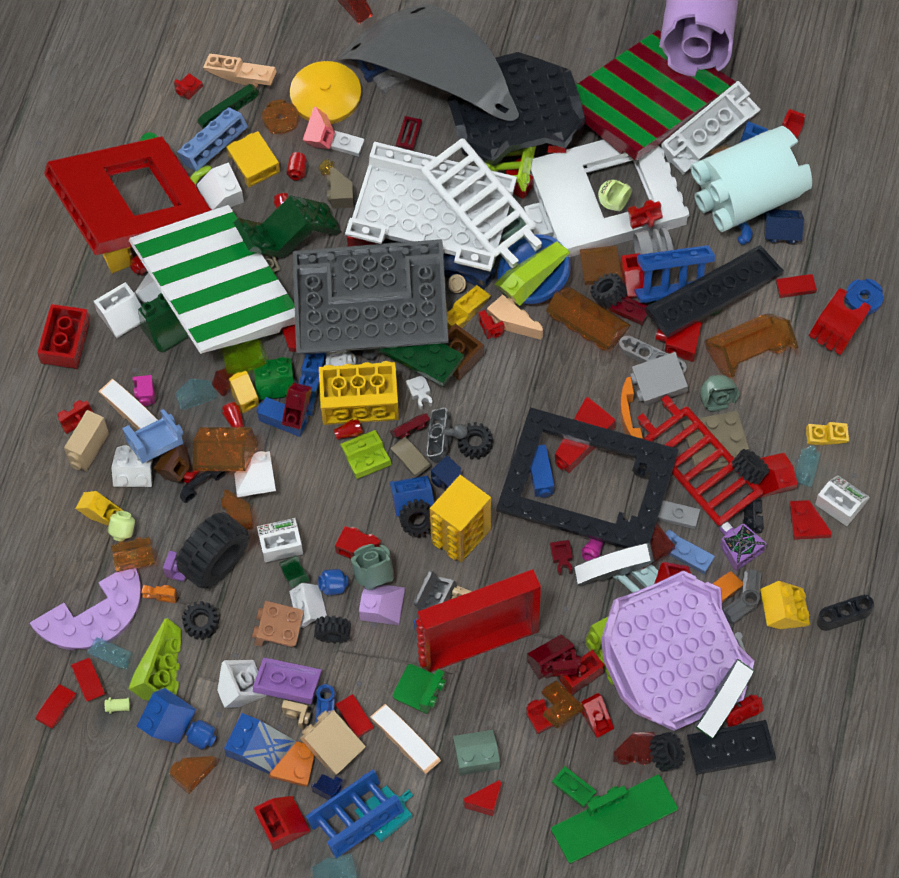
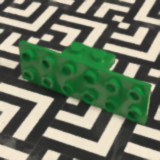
M657 774L627 790L624 785L619 788L615 786L601 797L600 795L592 797L589 803H587V810L552 826L551 832L569 864H572L676 812L678 807L662 778Z

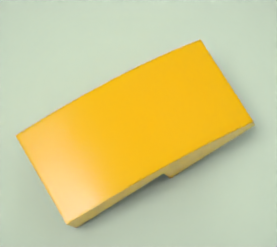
M829 422L827 425L808 424L806 426L807 444L831 445L849 442L848 426L846 423Z

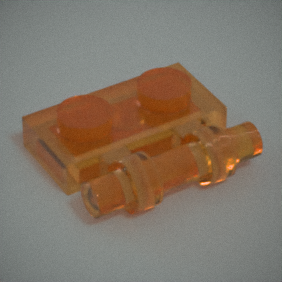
M137 537L133 541H119L118 544L111 545L112 552L115 553L113 554L116 572L155 564L150 537Z

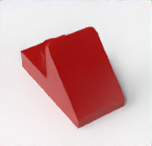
M599 693L581 701L584 709L582 716L596 738L614 729L602 696Z

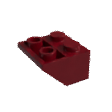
M560 634L527 653V662L539 680L544 677L549 678L552 676V662L558 659L571 660V649H574L575 646Z

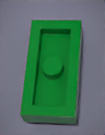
M565 766L552 780V784L582 808H585L589 800L597 793L593 787Z

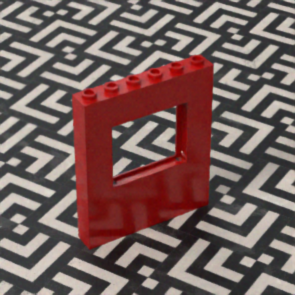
M163 136L48 161L44 172L47 180L95 256L132 247L129 242L131 237L212 210ZM149 167L174 206L134 216L109 176Z

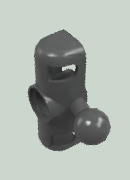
M446 408L434 409L430 414L426 454L430 460L439 463L447 456L446 452L452 440L451 436L463 439L468 434V429L463 424L450 428L449 420L451 415ZM433 418L440 421V423L434 424ZM430 450L437 454L430 455Z

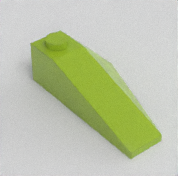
M556 241L521 262L515 268L506 271L494 286L520 306L571 252Z
M168 618L164 619L136 668L128 688L143 700L149 701L154 692L163 688L176 695L179 688V681H176L177 671L180 668V664L177 663V657L181 647V628Z

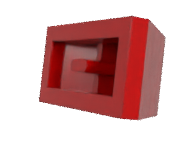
M500 780L463 799L465 809L493 816L501 792Z

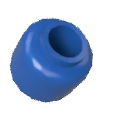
M340 569L324 570L318 577L319 590L323 591L325 595L342 594L345 587H348V577Z
M203 720L193 721L185 734L188 736L187 742L200 750L205 749L206 746L211 747L216 739V736L213 735L215 728Z

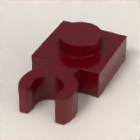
M569 540L551 542L550 550L553 563H559L557 566L558 575L562 574L561 569L563 567H566L569 574H571L572 565L568 561H572L573 557Z

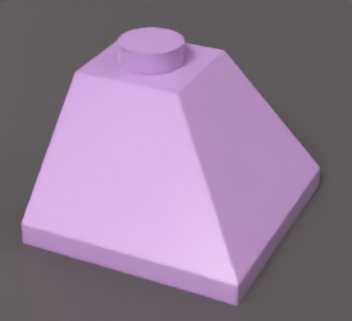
M379 585L372 590H367L364 587L359 608L360 620L399 625L405 587Z

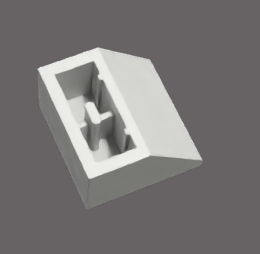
M126 282L94 301L97 313L116 338L140 325L138 309L142 306Z

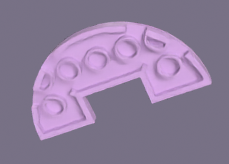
M133 562L98 582L107 599L74 618L65 603H62L30 622L31 627L46 642L66 650H90L112 642L130 626V622L135 613L137 614L140 606L141 583Z

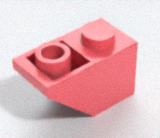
M314 107L303 141L315 148L330 149L335 131L327 114Z

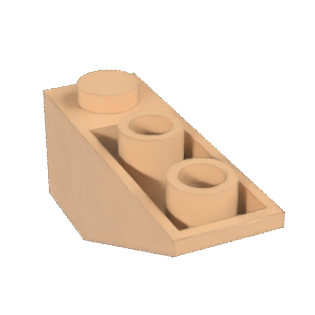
M503 294L487 308V314L492 316L494 324L503 321L505 325L504 330L540 340L543 338L541 324L537 321L534 322L525 310H520L512 299H507Z

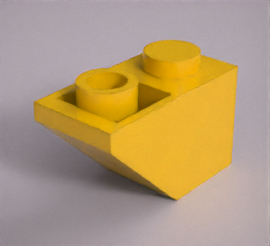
M247 371L238 372L229 378L232 396L237 405L240 406L242 414L259 405L258 396Z
M97 491L84 492L75 508L89 519L109 526L111 515L116 514L117 511H123Z

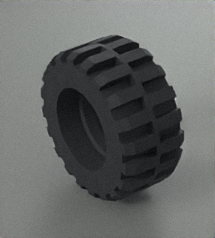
M218 512L206 518L190 534V537L180 549L176 562L179 572L199 588L206 589L216 585L233 570L232 568L237 565L239 559L245 553L244 551L250 539L248 530L224 512Z

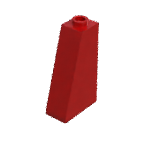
M588 396L574 420L614 430L616 425V419ZM563 438L555 453V464L559 469L570 473L596 447Z

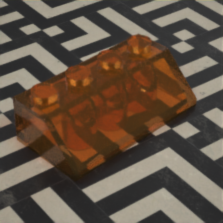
M571 287L555 292L546 309V312L551 314L550 316L553 319L564 322L567 328L578 331L583 338L592 340L597 343V347L603 350L615 347L631 326Z

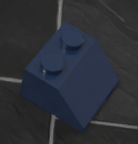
M772 209L764 213L765 239H768L770 242L786 240L789 243H797L802 241L804 217L801 210Z

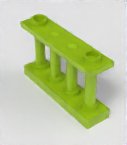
M536 146L509 152L506 155H522L521 161L498 162L495 166L485 164L491 171L495 172L519 169L518 175L511 176L517 177L516 182L519 183L521 190L526 191L527 184L530 182L529 175Z

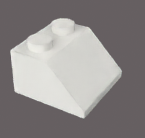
M229 162L212 168L197 184L200 194L212 210L226 205L233 207L244 202L242 190Z

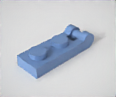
M667 530L664 534V540L660 541L657 546L658 549L695 570L706 574L715 556L682 539L673 531ZM671 542L676 544L674 548L670 546Z

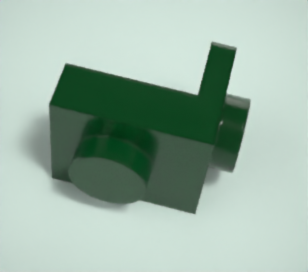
M297 555L279 563L284 578L291 588L309 581L307 573L302 568Z

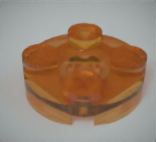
M274 100L266 105L267 108L262 112L263 124L272 134L286 133L297 127V108L292 103H286V100ZM278 114L285 116L282 119H277Z

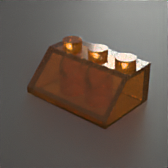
M199 427L193 439V470L246 471L258 446L252 428Z

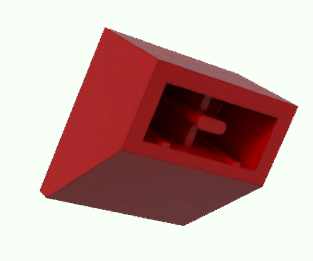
M293 796L272 798L254 807L255 815L273 850L310 832Z

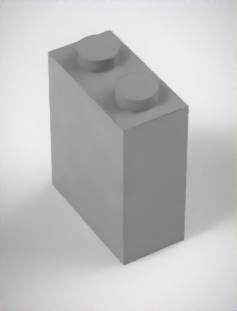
M675 352L632 367L633 373L630 376L633 384L638 385L639 390L636 393L639 401H643L645 406L661 401L666 395L671 398L688 392V386Z

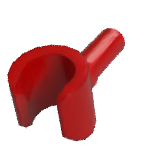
M201 462L193 472L187 471L183 477V482L189 483L196 478V475L205 466V463Z

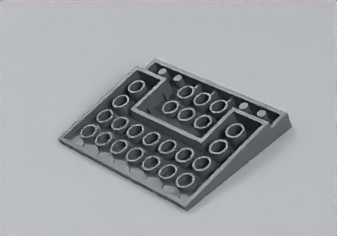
M442 239L293 251L297 355L449 343Z

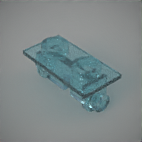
M809 445L806 449L802 448L795 472L798 484L812 487L821 455L813 445Z
M96 637L87 654L120 669H127L129 666L128 659L132 652Z

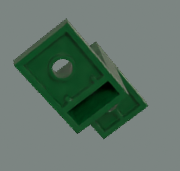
M290 195L263 223L237 218L233 222L249 251L284 259L312 231L335 236L341 232L337 220L330 213V208L326 203Z

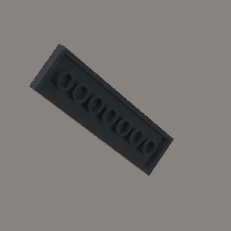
M759 245L646 307L645 312L666 337L669 338L781 276L784 270Z

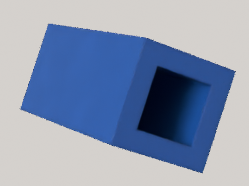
M265 397L263 403H259L256 412L260 422L301 437L308 423L307 413L301 429L282 425L285 404Z
M546 445L538 446L530 469L535 497L545 498L554 494V482Z

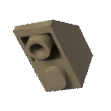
M330 168V175H327V186H331V190H327V200L331 201L332 208H354L353 183L335 168Z

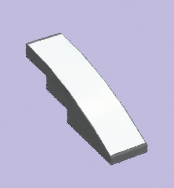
M650 543L615 551L573 567L576 583L582 587L595 580L604 581L617 574L623 576L654 562Z

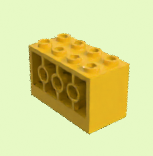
M383 361L373 364L365 362L358 365L344 364L342 366L325 365L324 367H319L323 425L344 424L351 419H359L360 423L399 420L395 362Z
M459 475L430 507L432 544L438 549L442 548L451 559H457L462 563L491 530V497L462 475Z

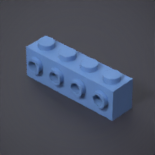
M227 108L201 132H198L194 138L184 144L177 153L185 166L197 172L248 128V125L242 113Z

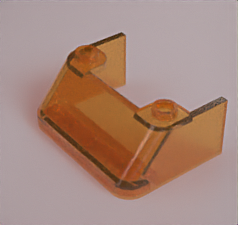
M773 314L760 315L704 341L705 347L720 373L729 377L735 376L734 373L739 367V363L768 350L780 353L785 351L786 347L799 348L790 320Z

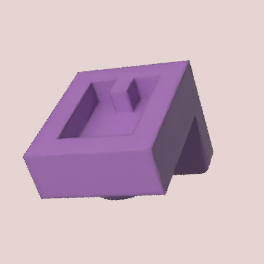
M169 551L163 566L165 577L184 582L186 577L179 572L176 565L178 555L176 552Z

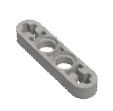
M623 336L619 341L620 352L641 363L668 355V353L632 336ZM630 343V346L624 347V344ZM647 350L649 355L643 357L639 354V351ZM678 359L683 375L685 376L687 369L686 363Z

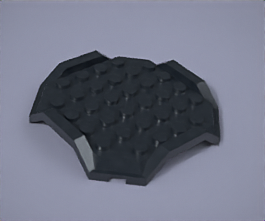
M520 52L495 58L518 110L519 116L516 120L507 121L495 117L454 94L447 100L458 139H465L478 156L482 158L484 163L495 166L509 152L544 143L566 148L572 140V135L576 131L579 132L586 123L571 70ZM499 103L495 104L496 109L503 113L509 110ZM461 148L462 154L468 156L466 151Z

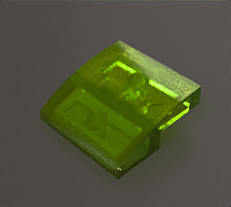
M260 338L222 348L228 374L253 370L266 364Z

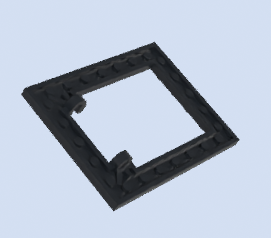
M530 407L496 507V512L622 548L651 543L679 449ZM542 433L636 458L632 468L634 474L640 477H648L650 475L638 516L632 515L631 519L627 520L624 518V513L619 512L616 523H611L521 497Z

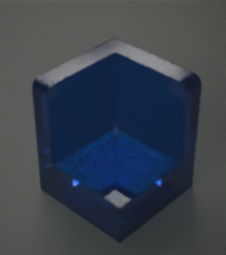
M322 774L317 783L311 785L312 792L329 800L340 793L344 786L343 779L337 776L332 779Z

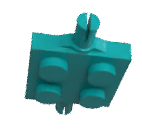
M387 785L381 789L388 799L396 795ZM409 789L401 796L396 795L404 812L372 833L380 843L413 818L404 804L413 797ZM374 795L364 802L370 810L381 804ZM359 808L354 810L359 819L364 816Z

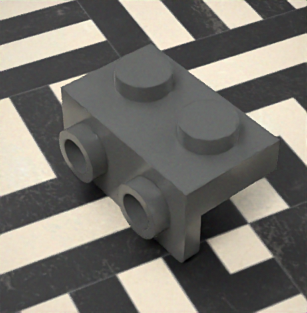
M429 571L419 593L415 597L414 605L420 611L450 600L452 591L457 583L451 579L438 577L434 571Z

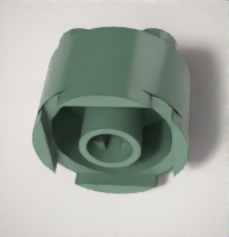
M368 544L358 548L354 552V557H351L355 580L358 584L364 586L365 589L372 590L376 586L391 582L394 579L391 555L386 546L380 545V547H375L374 544Z

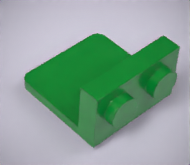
M279 357L277 359H261L254 362L258 400H263L265 397L270 399L287 397L288 388L294 383L291 358Z
M408 664L392 694L393 699L428 714L430 708H434L437 702L439 691H442L447 681L445 680V672L437 669L435 674L413 664Z

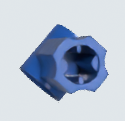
M328 684L319 686L316 692V722L319 721L317 717L322 712L334 710L336 696L333 687ZM325 692L331 693V697L328 699L321 698V695Z

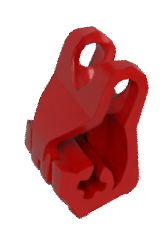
M842 288L837 290L809 333V336L813 339L818 337L817 342L824 345L826 342L825 347L832 351L833 348H836L834 351L839 355L844 352L853 334L864 321L871 308L869 304L863 302L858 309H848L843 301L847 291Z

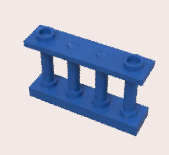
M709 245L638 255L637 262L642 270L645 271L643 288L635 289V294L640 303L660 300L693 282H686L689 265L698 264L696 279L704 276L705 264L714 262L715 254ZM680 266L679 283L669 284L670 268ZM662 269L661 286L651 287L652 271Z
M374 770L364 774L353 784L306 815L313 830L320 826L330 838L327 844L336 859L404 812L396 795L388 799L378 788L380 781ZM369 791L381 803L373 810H370L360 798ZM352 803L364 814L356 822H353L343 810ZM336 814L347 826L339 834H336L327 823V820Z

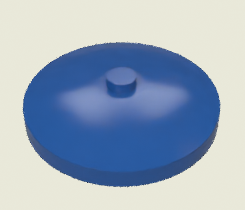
M535 234L542 242L541 248L536 252L525 237L512 244L508 250L519 260L517 263L520 264L558 240L548 235ZM569 255L535 289L523 304L544 302L555 296L563 288L568 280L571 269ZM503 256L498 266V280L506 271L511 269Z

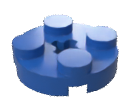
M857 279L848 286L845 302L852 310L858 309L863 302H866L871 306L867 314L869 316L871 313L876 312L883 303L882 287L871 279ZM860 294H868V299H862Z

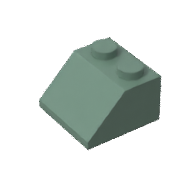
M493 730L453 736L459 776L500 769L499 754Z

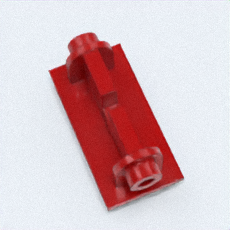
M751 694L739 702L741 707L735 704L726 718L727 726L739 725L741 722L764 711L762 698L756 694Z

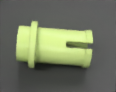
M109 697L108 700H105V712L112 714V711H130L129 698L111 699Z

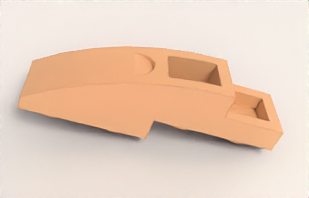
M209 54L203 66L204 70L218 77L246 86L253 84L256 88L258 84L271 85L277 72L275 67L243 63L241 58Z

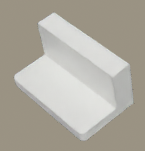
M301 583L289 591L293 608L303 611L300 627L304 628L317 618L327 616L318 585Z

